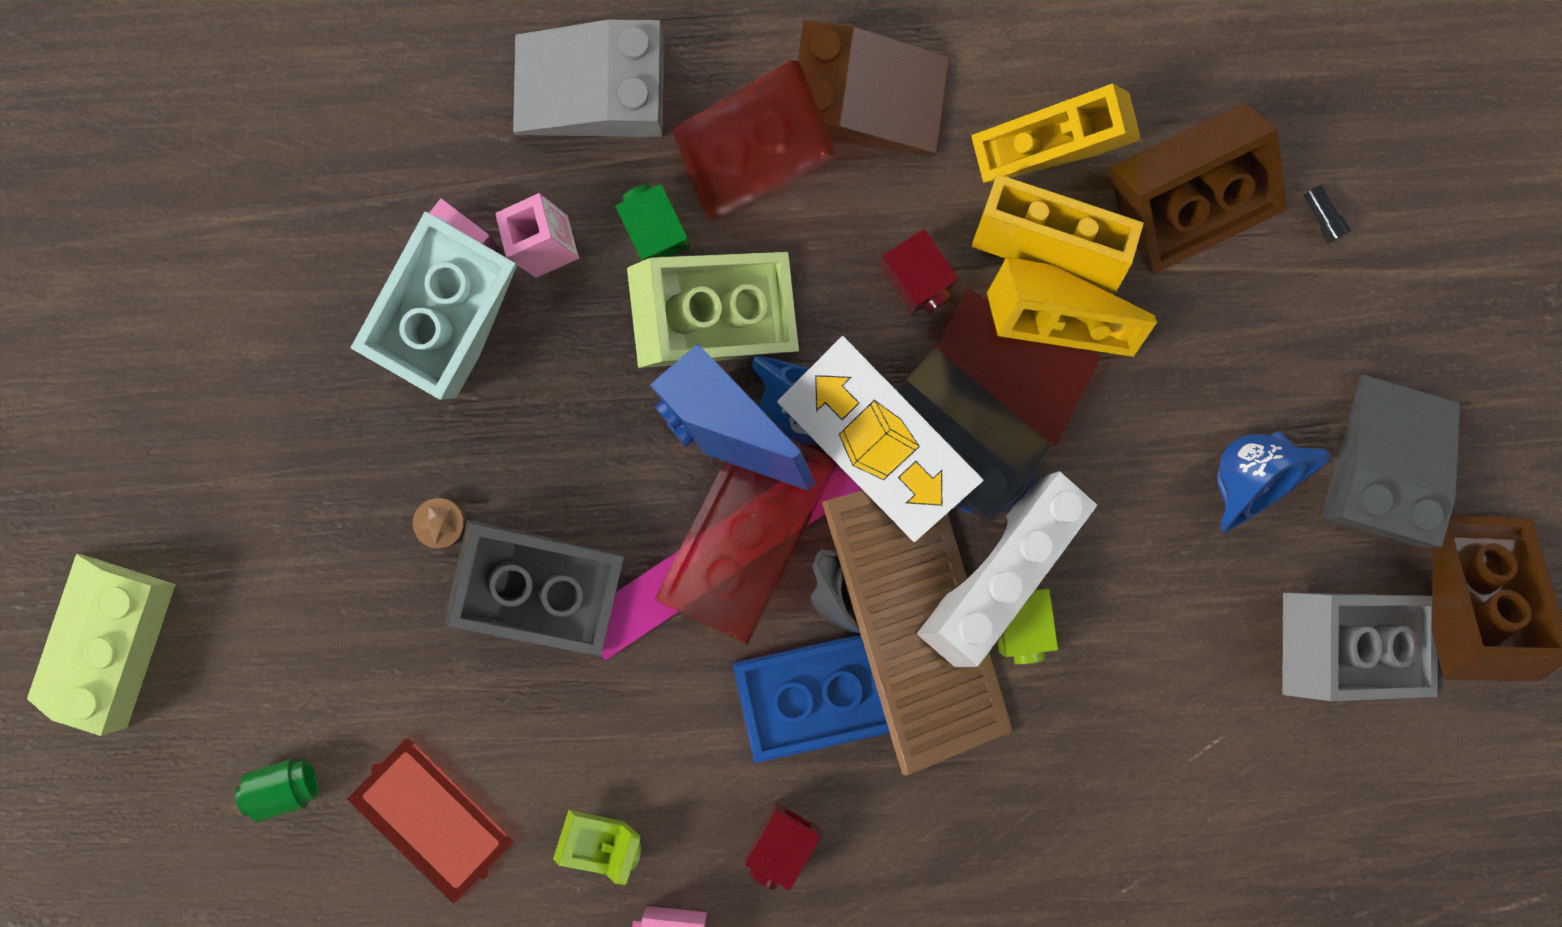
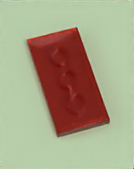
M790 439L791 442L801 451L816 485L808 491L724 461L655 597L656 601L747 646L837 466V463L830 456Z

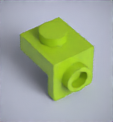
M568 810L553 860L559 866L605 874L615 884L626 885L630 871L636 868L640 859V835L624 821Z

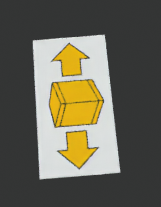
M844 336L777 401L913 542L917 541L984 481Z

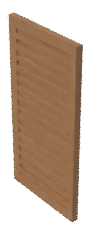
M863 490L823 501L822 505L902 775H910L1013 732L990 653L988 652L978 667H954L917 635L918 631L944 597L967 580L948 513L917 541L913 542Z

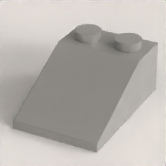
M608 19L515 35L513 133L515 135L663 137L664 36L660 20Z
M1283 593L1282 695L1325 701L1438 697V653L1432 634L1431 595Z

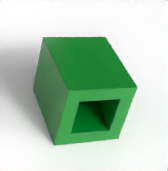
M649 184L635 187L622 196L624 202L615 205L642 261L655 257H672L690 248L688 238L661 184L653 188Z

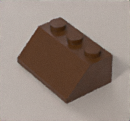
M1245 102L1110 167L1117 207L1121 215L1144 223L1137 247L1148 269L1153 274L1286 210L1278 129Z

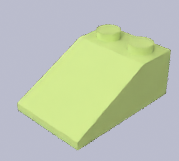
M788 252L648 258L627 268L638 368L671 366L697 343L714 361L799 351Z

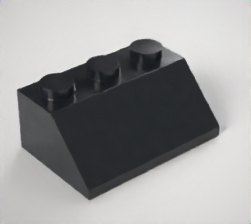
M936 347L930 351L897 390L984 480L960 501L984 522H992L1026 483L1051 446L1050 443Z

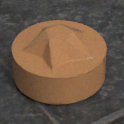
M433 498L422 503L416 510L413 517V530L418 540L424 545L436 549L448 548L457 544L464 536L467 519L463 509L456 502L444 498Z

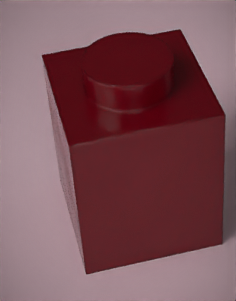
M925 228L884 254L879 263V267L911 314L922 307L929 314L953 297L949 289L954 286L958 277Z
M776 802L746 853L745 865L751 868L750 877L771 890H776L777 886L780 885L790 891L821 838L820 827Z

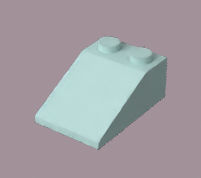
M424 212L355 338L351 349L440 400L457 398L482 352L518 264L432 214Z

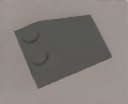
M1360 376L1320 519L1414 547H1442L1456 498L1460 403L1370 376Z
M467 519L445 613L447 627L601 656L624 556L516 529Z

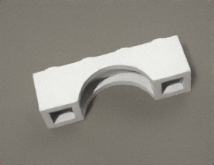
M1060 471L1034 479L1024 497L1007 514V528L995 549L965 582L944 597L918 631L917 635L954 667H978L1097 507V504Z

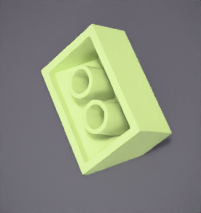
M76 554L27 699L50 720L99 736L127 729L176 584L83 554Z

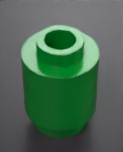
M291 758L244 773L241 777L240 786H237L235 789V799L239 811L243 816L249 815L255 823L304 809L308 806L309 801L315 800L319 796L317 775L312 764L307 759L298 762Z

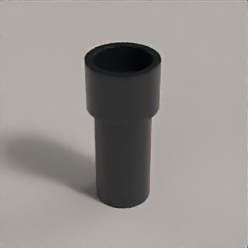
M1322 185L1313 188L1303 195L1320 223L1321 228L1319 229L1328 244L1351 231L1344 217L1338 214Z

